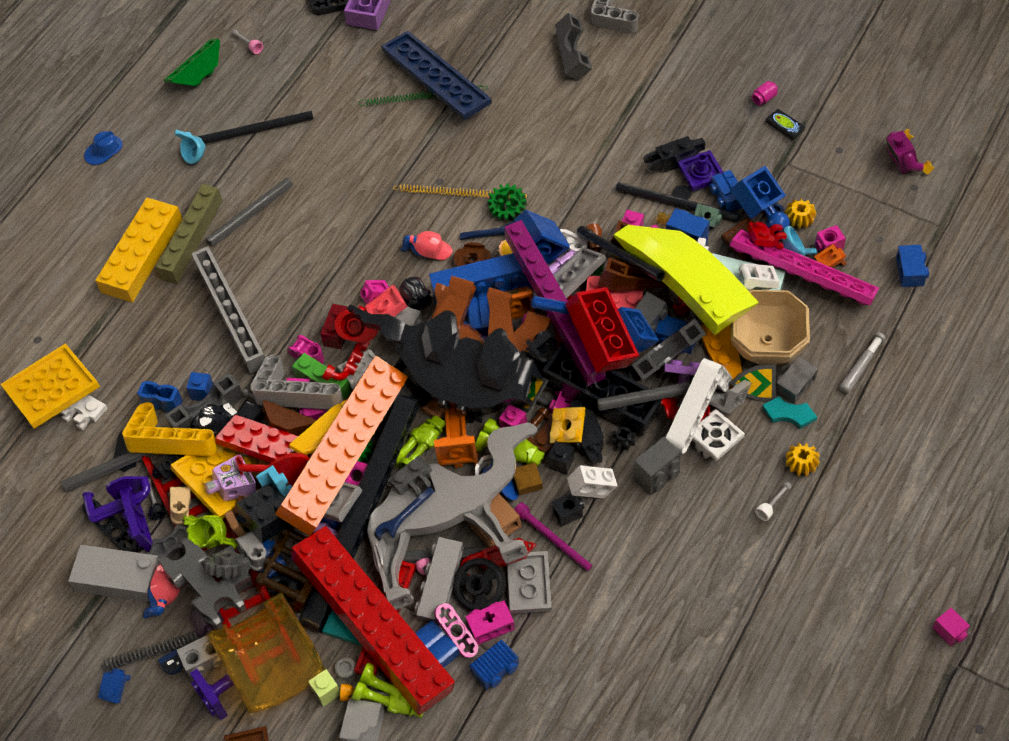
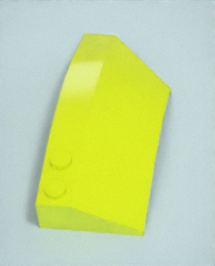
M627 225L613 235L627 252L664 271L665 277L662 281L687 304L714 335L759 304L743 284L713 254L682 231Z

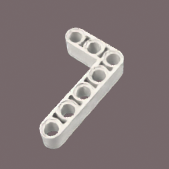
M705 358L701 361L666 436V439L682 454L687 451L715 389L726 392L732 381V376L723 365Z

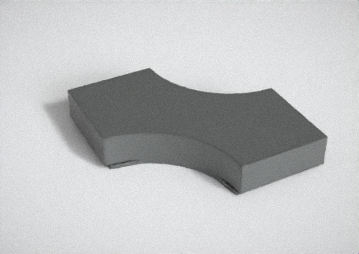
M176 525L173 532L167 537L154 539L149 554L157 556L164 554L170 559L176 552L184 549L180 540L184 537L188 539V533L186 532L188 527Z

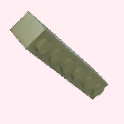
M205 184L201 185L156 266L161 280L178 284L192 258L191 253L196 251L223 201L219 188Z

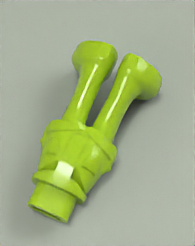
M434 415L431 419H427L420 426L414 428L410 433L411 437L402 447L394 467H400L401 470L417 456H421L426 450L432 449L434 447V440H437L442 433V428L446 425L445 421ZM416 445H418V447H417L416 450L411 454V456H410L409 458H405V457L409 454V452H410Z
M488 419L483 431L480 432L477 438L476 449L478 452L488 447L487 440L492 431L499 429L494 419ZM527 439L519 443L513 451L516 461L527 464L536 463L538 467L545 456L544 452L539 451L538 447L534 446Z
M367 663L351 699L355 701L361 699L372 700L385 705L387 711L391 713L404 714L409 717L414 715L421 718L423 713L419 716L393 684L377 678L374 675V666ZM367 686L381 690L389 694V696H385L377 692H374L368 689Z

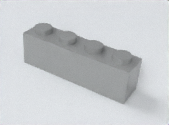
M439 537L437 543L433 544L431 551L433 559L432 562L427 564V580L422 582L420 589L422 597L420 601L416 602L414 613H417L419 621L429 623L433 620L439 625L434 617V610L440 604H449L454 586V577L459 569L464 551L463 542ZM441 608L439 616L445 617L447 609L443 610Z

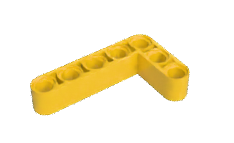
M149 402L142 403L136 408L122 432L127 451L133 453L210 456L216 453L218 449L212 430L156 427L158 423L154 405Z

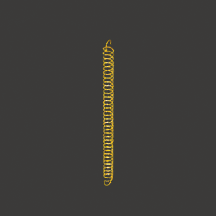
M400 184V189H401V184ZM404 184V186H405V184ZM407 184V189H406V191L410 192V190L408 191V184ZM410 185V190H411V185ZM414 185V186H415V185ZM417 185L416 192H418V185ZM420 185V190H419V192L421 191V185ZM394 186V187H396V186ZM423 186V191H424V193H426V192L428 193V186H427L426 192H425L424 186ZM430 186V191H429V193L431 192V186ZM433 186V191H434V186ZM393 187V189H394V187ZM403 187V190H404V191H405V187ZM413 187V191L415 192V189ZM437 187V189H436V193H437V194H438V187ZM440 187L439 193H441V195H442L443 192L441 193V187ZM443 187V192H444V187ZM447 187V188H448V187ZM450 187L449 194L453 195V193L451 194V187ZM453 188V193H454V188ZM461 188L459 191V195H461ZM463 188V193H462V195L464 194V188ZM395 189V190H398V189ZM401 189V191H402V189ZM446 189V193L448 194V190ZM456 189V193H457V195H458V191H457V189ZM466 189V194H467V196L471 195V189H470L469 195H468V192H467V189ZM473 189L472 196H473V194H474V189ZM481 189L479 192V196L476 190L477 197L481 196ZM484 190L482 196L484 195ZM486 190V195H487V197L489 198V196H488V194H487V190ZM490 190V193H491V190ZM402 191V192H403V191ZM405 191V192H406V191ZM411 191V192H413V191ZM423 191L421 193H423ZM493 191V194H494V191ZM415 192V193H416V192ZM418 192V193H419V192ZM432 192V193H433V192ZM434 192V194H436V193ZM428 193V194H429V193ZM431 193V194H432V193ZM444 193V195H446V193ZM454 193V195H456V194ZM489 193V194H490V193ZM448 194V195H449V194ZM464 194V196H466V194ZM509 194V198H510V194ZM513 194V195H514V194ZM525 194V195H526V194ZM458 195V196H459V195ZM461 195V196H462V195ZM474 195V197H476V195ZM486 195L484 197H486ZM526 195V197H527V195ZM471 196V197H472V196ZM508 198V199H509V198Z

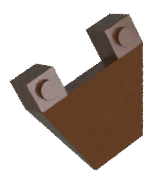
M618 220L609 242L625 250L613 235L630 224ZM610 257L601 272L598 285L607 287L615 292L669 288L663 281L658 282L629 263L625 261L620 262Z

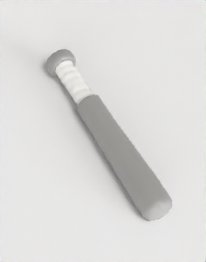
M877 332L874 335L871 345L863 352L841 383L840 390L843 393L847 394L852 390L880 343L886 340L884 334Z

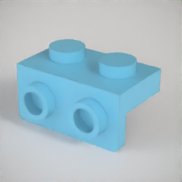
M273 465L256 476L262 487L271 483L284 497L292 488L291 485L286 486L289 483L283 472L278 474Z

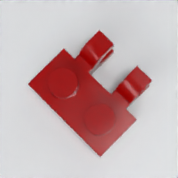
M749 222L747 227L754 245L770 248L775 246L776 248L783 249V243L778 241L779 239H786V233L778 232L774 234L775 231L783 230L782 225L774 224L768 228L762 222Z

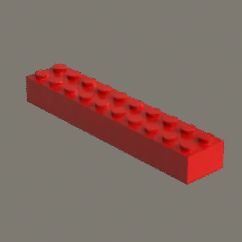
M324 526L292 547L291 559L419 716L453 692L454 679L327 526Z

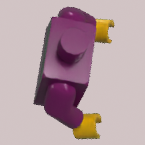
M909 129L899 132L894 131L888 134L886 149L902 175L911 170L923 171L928 175L934 170L935 167L931 165L930 161L927 160L924 164L918 162L915 149L909 141L914 137L909 134Z

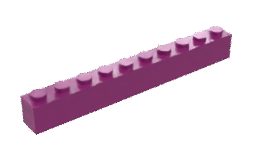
M522 220L505 226V240L538 297L568 302ZM545 310L587 386L605 379L606 371L596 373L571 316Z

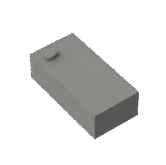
M80 545L68 582L75 592L149 602L148 589L154 572L160 563L157 555Z

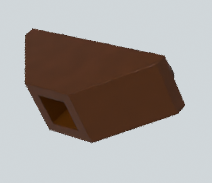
M267 400L262 402L263 417L268 426L300 436L316 422V420L309 416H304L294 410L279 406L274 402Z

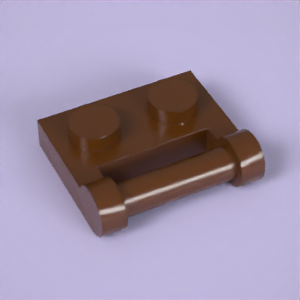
M540 407L537 415L530 423L537 427L543 419L547 422L534 438L529 437L527 440L534 446H537L538 450L544 452L546 456L554 445L550 443L552 414L544 407Z

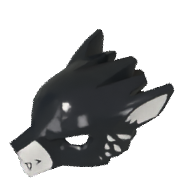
M229 403L221 406L207 404V407L201 408L200 412L191 422L193 427L191 429H209L213 431L214 437H216L238 412Z

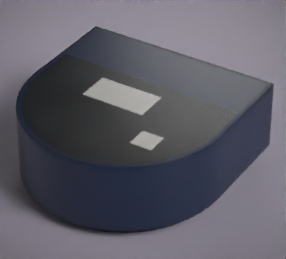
M177 649L158 659L165 673L169 675H175L183 668Z

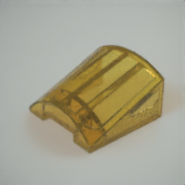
M282 592L263 602L264 609L228 628L225 623L219 630L215 629L207 633L249 713L277 706L293 698L310 686L309 680L325 670L313 642Z

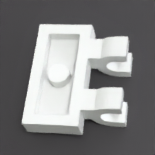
M86 395L60 413L63 414L62 419L69 422L73 415L78 412L79 414L73 420L77 422L76 427L83 431L90 420L96 422L107 410V406L90 395Z

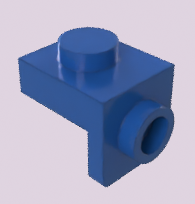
M112 669V671L103 673L98 698L113 703H120L125 682L129 681L131 676L124 674L125 671L121 669Z

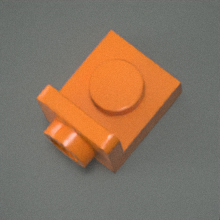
M834 244L814 256L817 262L832 268L839 263L847 264L844 260L847 257L841 247L837 249Z

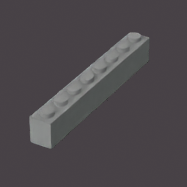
M207 246L191 253L195 265L250 374L258 371L265 356L212 252Z

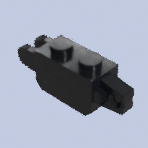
M686 136L655 147V151L646 154L643 160L645 163H650L647 166L649 171L661 169L663 172H668L678 168V161L695 156L700 151L705 150L706 144L703 138L690 140Z
M574 400L570 404L571 407H583L579 400ZM587 409L585 410L582 442L575 443L577 450H581L582 456H586L591 465L603 462L601 451L604 448V436L594 411Z

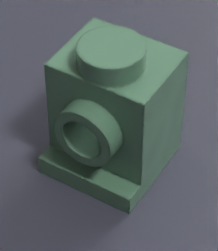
M697 204L694 215L705 218V214L710 213L711 217L706 219L710 221V228L716 229V226L720 225L722 220V214H720L721 211L719 209Z

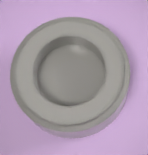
M350 658L338 660L335 665L337 676L342 680L352 679L355 676V662Z

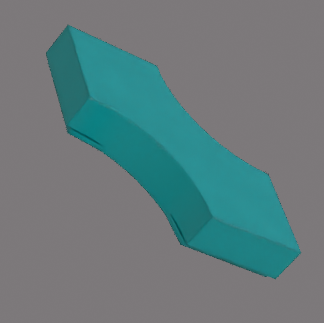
M777 397L762 405V409L772 423L787 421L801 429L817 421L816 414L807 402L794 405Z

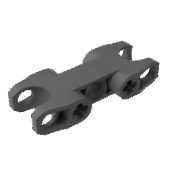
M184 537L180 542L186 553L181 559L170 560L164 554H161L157 557L158 561L165 571L168 580L176 589L186 584L197 596L191 601L193 608L204 621L219 630L223 625L217 615L218 611L224 606H232L242 613L246 610L245 604L229 579L222 578L216 582L209 573H205L204 560L208 556L198 545Z

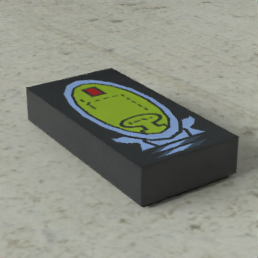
M776 109L766 118V123L792 140L805 130L804 125L780 109Z

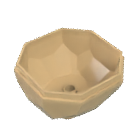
M750 290L749 292L759 304L731 323V342L743 358L759 365L776 364V366L790 364L810 343L808 306L790 291Z

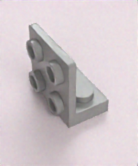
M743 380L726 392L715 389L709 404L716 407L722 413H731L744 403L751 382Z

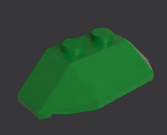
M208 40L177 69L163 79L164 82L185 86H198L201 84L202 79L205 76L211 75L214 72V68L218 66L220 40Z

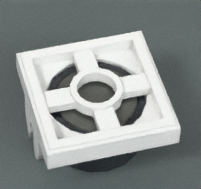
M715 409L699 423L692 440L696 443L697 452L703 451L705 459L711 456L715 461H718L744 438L745 433Z

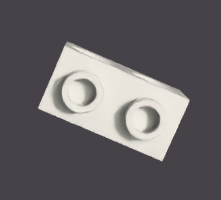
M580 465L567 477L571 494L574 496L605 498L617 487L613 469Z

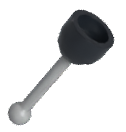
M148 478L151 489L149 494L153 504L149 507V515L152 520H160L166 516L165 508L162 504L156 503L151 487L152 480Z

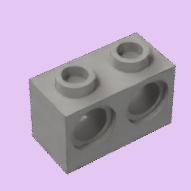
M215 631L177 650L190 679L192 678L190 673L195 669H198L201 675H203L205 671L213 667H220L225 661L229 660ZM218 649L216 653L212 655L209 654L210 651ZM193 659H198L196 663L190 664Z

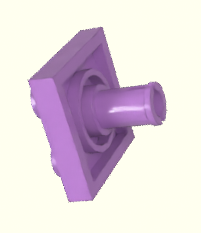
M671 359L670 363L667 362L665 364V372L679 374L678 384L690 382V376L696 374L700 363L690 362V365H684L682 360Z

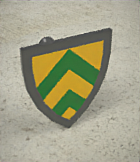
M776 364L757 365L739 373L730 382L734 387L743 380L751 382V386L746 397L759 401H771L776 398Z
M542 378V381H532L527 397L532 400L531 406H517L527 414H530L536 402L547 406L550 401L542 396L541 393L549 380Z

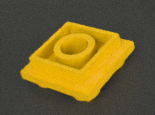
M585 407L554 408L550 432L551 444H554L555 441L560 443L582 442ZM571 422V427L567 430V425Z

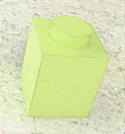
M327 669L308 681L312 691L323 707L340 696L338 685Z

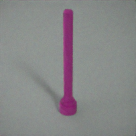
M521 502L515 507L514 510L520 516V519L530 523L586 571L592 568V564L531 515V511L526 504Z

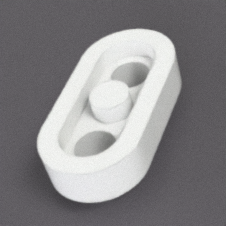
M560 229L570 245V248L566 250L567 252L573 250L577 253L582 247L588 249L587 240L566 229Z

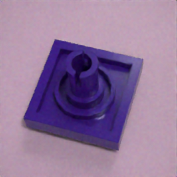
M710 150L678 161V168L692 192L708 187L711 184L712 176L723 173Z
M198 669L192 671L190 675L193 681L190 683L205 703L213 717L217 715L220 720L226 718L228 715L218 696L234 686L230 677L226 674L214 684L208 685Z

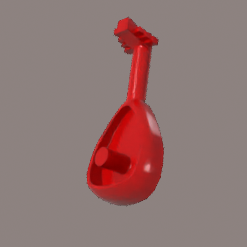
M290 453L275 459L269 465L244 464L240 455H237L235 457V464L240 475H243V472H263L273 465L278 474L283 472L289 482L287 484L293 486L310 458L304 453Z

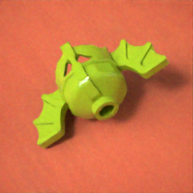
M192 515L189 517L184 516V524L189 525L186 531L188 539L200 548L211 549L221 544H228L233 548L238 546L235 543V539L226 537L227 529L222 517L218 515H203L198 518Z

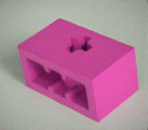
M504 600L495 602L482 610H474L466 616L467 626L478 645L515 630L513 618Z

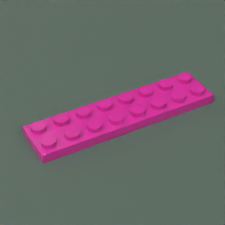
M740 230L730 243V246L739 253L745 252L750 254L756 260H764L770 266L783 268L791 275L797 274L807 282H816L826 290L832 289L843 297L856 299L862 305H871L879 290L877 286L787 248L779 249L775 246L770 248L754 245L749 232Z

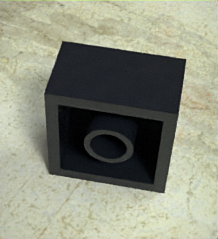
M271 483L237 502L238 519L261 543H264L291 525L275 515L285 497Z

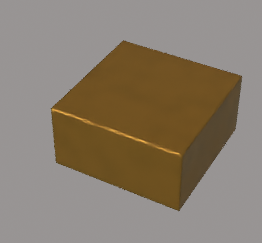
M536 463L516 468L513 479L519 496L543 489Z

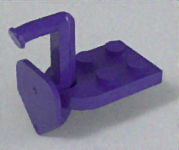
M123 476L111 481L106 485V490L115 501L96 509L93 503L94 493H82L89 521L97 523L122 512L125 521L129 523L130 528L127 530L132 540L135 539L139 547H143L147 552H150L153 541L140 504L146 499L151 490L148 477Z

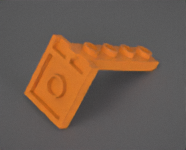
M452 407L449 410L445 409L447 437L434 440L438 464L442 467L443 465L455 464V468L463 467V463L474 462L476 466L478 455L474 436L466 435L465 415L457 413V410Z

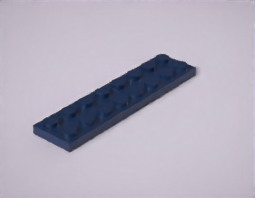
M409 31L402 33L381 46L382 51L464 120L492 104L491 98Z

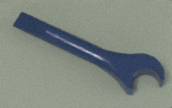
M514 220V221H511V222L508 223L507 225H510V224H512V223H515V220ZM507 225L499 228L460 233V239L505 235V226Z
M429 487L398 516L378 525L375 532L377 538L381 540V536L387 532L394 538L402 522L435 491Z

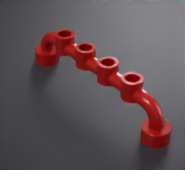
M358 306L359 309L365 311L366 308ZM357 342L343 371L337 373L334 371L335 367L328 364L322 378L327 381L330 378L342 381L349 375L353 376L358 367L355 365V362L360 363L364 355L361 353V350L365 352L370 342Z

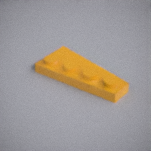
M705 324L700 325L706 333L701 338V341L710 360L723 365L733 380L742 372L739 352L731 342V324L716 335Z

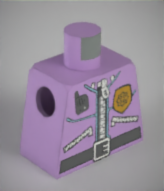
M235 457L216 466L212 470L213 481L205 483L208 495L219 491L222 499L225 501L237 499L239 495L246 497L256 491V482L250 472H243V475H240L235 464Z

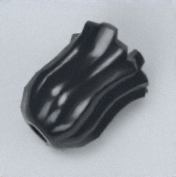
M409 277L402 281L399 291L408 307L420 311L432 305L430 301L432 299L430 296L431 291L425 287L419 277Z

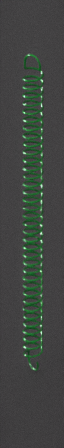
M477 85V87H478V85ZM480 85V86H481V85ZM479 86V89H480V86ZM481 86V87H484V86ZM485 86V87H487V86ZM487 87V89H488V87ZM485 89V90H487V89ZM425 91V97H424V99H426V95H427V98H429L430 91H428V95H427V92ZM419 92V96L421 97V94ZM422 92V98H423L424 93ZM431 92V94H430V97H431V98H432V92ZM409 93V99H408V101H410V97H411V94H410V93ZM412 93V98H411V100H413V96H414V99L416 100V95H417V93L415 94V96H414V93ZM403 94V98L405 99V96ZM406 94V100H407L408 95ZM433 94V96H434V94ZM393 95V101H392V103L394 102V99H395V96H394V95ZM396 95L395 102H397L398 95ZM401 95L399 96V99H398L399 102H400V97H401ZM417 95V98H418V95ZM387 96V100L389 101V98ZM390 96V102H391L392 97ZM377 97V103H376V99L374 98V104L376 103V105H377V104H378V101H379V98H378V97ZM380 97L379 104H381L382 97ZM385 97L383 98V101H382L383 104H384V99H385ZM401 97V100H402V97ZM434 97V98H435V97ZM371 98V102H372V104H373V101H372V98ZM421 98V99H422V98ZM362 99V100H365V99ZM369 99L367 100V103H366V100H365V103H366L367 106H368V101H369ZM418 99V100H419V99ZM360 100V101H361V100ZM385 100V102H386V100ZM405 100V101H406V100ZM359 101V104H360V101ZM402 101V102H403V101ZM369 102V105H370V102ZM389 102V103H390V102ZM386 103V104H387V103ZM360 104V105H361V104ZM373 104V105H374V104ZM361 105V106H365V105ZM370 105V106H371V105Z

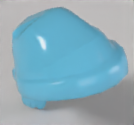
M176 130L175 135L182 138L180 152L183 160L188 164L198 163L206 149L202 138L193 136L190 132Z
M786 226L783 232L786 233L787 238L780 239L784 248L803 256L817 253L816 248L805 249L793 227Z

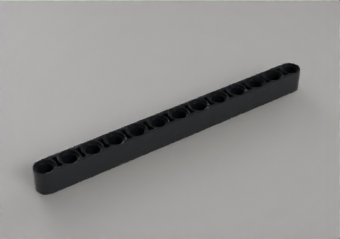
M402 394L397 397L359 484L362 492L345 516L336 536L337 540L353 559L368 528L370 515L377 507L415 419L420 404L418 399ZM315 587L302 614L300 626L321 633L332 608Z

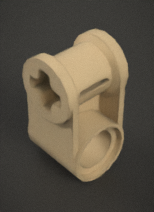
M170 487V519L175 525H183L184 516L189 517L191 490L188 487Z

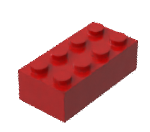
M607 287L576 292L565 304L596 373L628 367L639 357L638 351Z

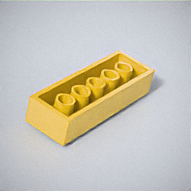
M150 198L145 199L95 280L101 293L131 303L134 302L183 220L177 206Z

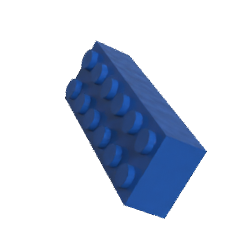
M513 253L429 274L435 306L437 305L434 291L436 283L449 286L451 276L474 282L476 290L473 297L476 298L487 296L489 287L504 292L526 286L533 289Z

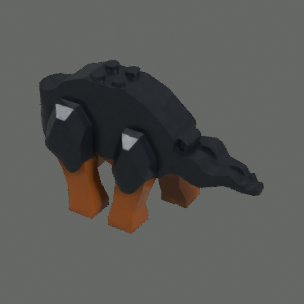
M451 276L449 286L436 283L434 291L437 305L433 317L428 322L415 326L407 325L389 314H371L353 305L348 306L347 310L350 313H354L357 319H361L367 328L380 331L386 342L390 346L395 347L397 354L402 358L419 388L439 404L438 407L446 410L452 407L457 410V413L468 416V413H494L509 404L531 406L532 400L527 398L532 381H542L543 376L537 369L534 358L526 349L529 347L526 341L529 339L533 342L535 340L534 337L539 332L549 330L551 318L528 311L524 323L514 332L511 314L512 294L489 287L487 301L490 317L488 336L486 338L471 325L464 323L467 310L476 290L474 282Z

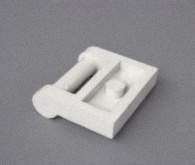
M746 263L739 266V272L744 278L746 289L751 290L754 287H761L766 290L778 289L780 281L773 266Z

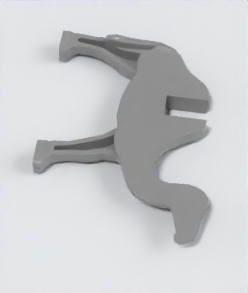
M523 423L492 431L488 437L487 444L488 451L491 453L494 462L492 468L486 473L476 476H460L439 464H429L433 470L429 474L436 492L402 522L394 538L387 532L379 540L375 533L376 528L381 523L398 516L418 495L411 488L401 495L392 486L386 500L375 508L370 515L367 535L371 543L376 569L379 571L382 579L385 597L396 610L414 602L410 590L400 587L399 570L406 554L410 536L440 532L466 520L479 527L496 544L505 563H510L527 555L528 551L522 540L509 539L503 532L499 521L491 512L490 505L492 500L512 480L516 470V459L513 451L519 443L537 433L535 425Z

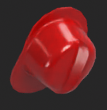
M348 310L342 311L336 317L335 330L341 338L367 343L373 340L378 333V330L367 328L361 319H357L355 314L350 313Z

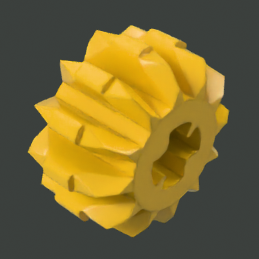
M801 198L799 201L794 199L792 203H788L785 214L788 216L792 227L798 226L800 229L803 226L807 229L814 222L816 210L814 204H810L809 200L803 201Z
M798 442L796 447L791 445L786 453V466L790 467V472L797 471L798 476L804 473L807 477L809 472L814 473L816 467L819 466V452H815V446L809 448L808 443L802 446Z

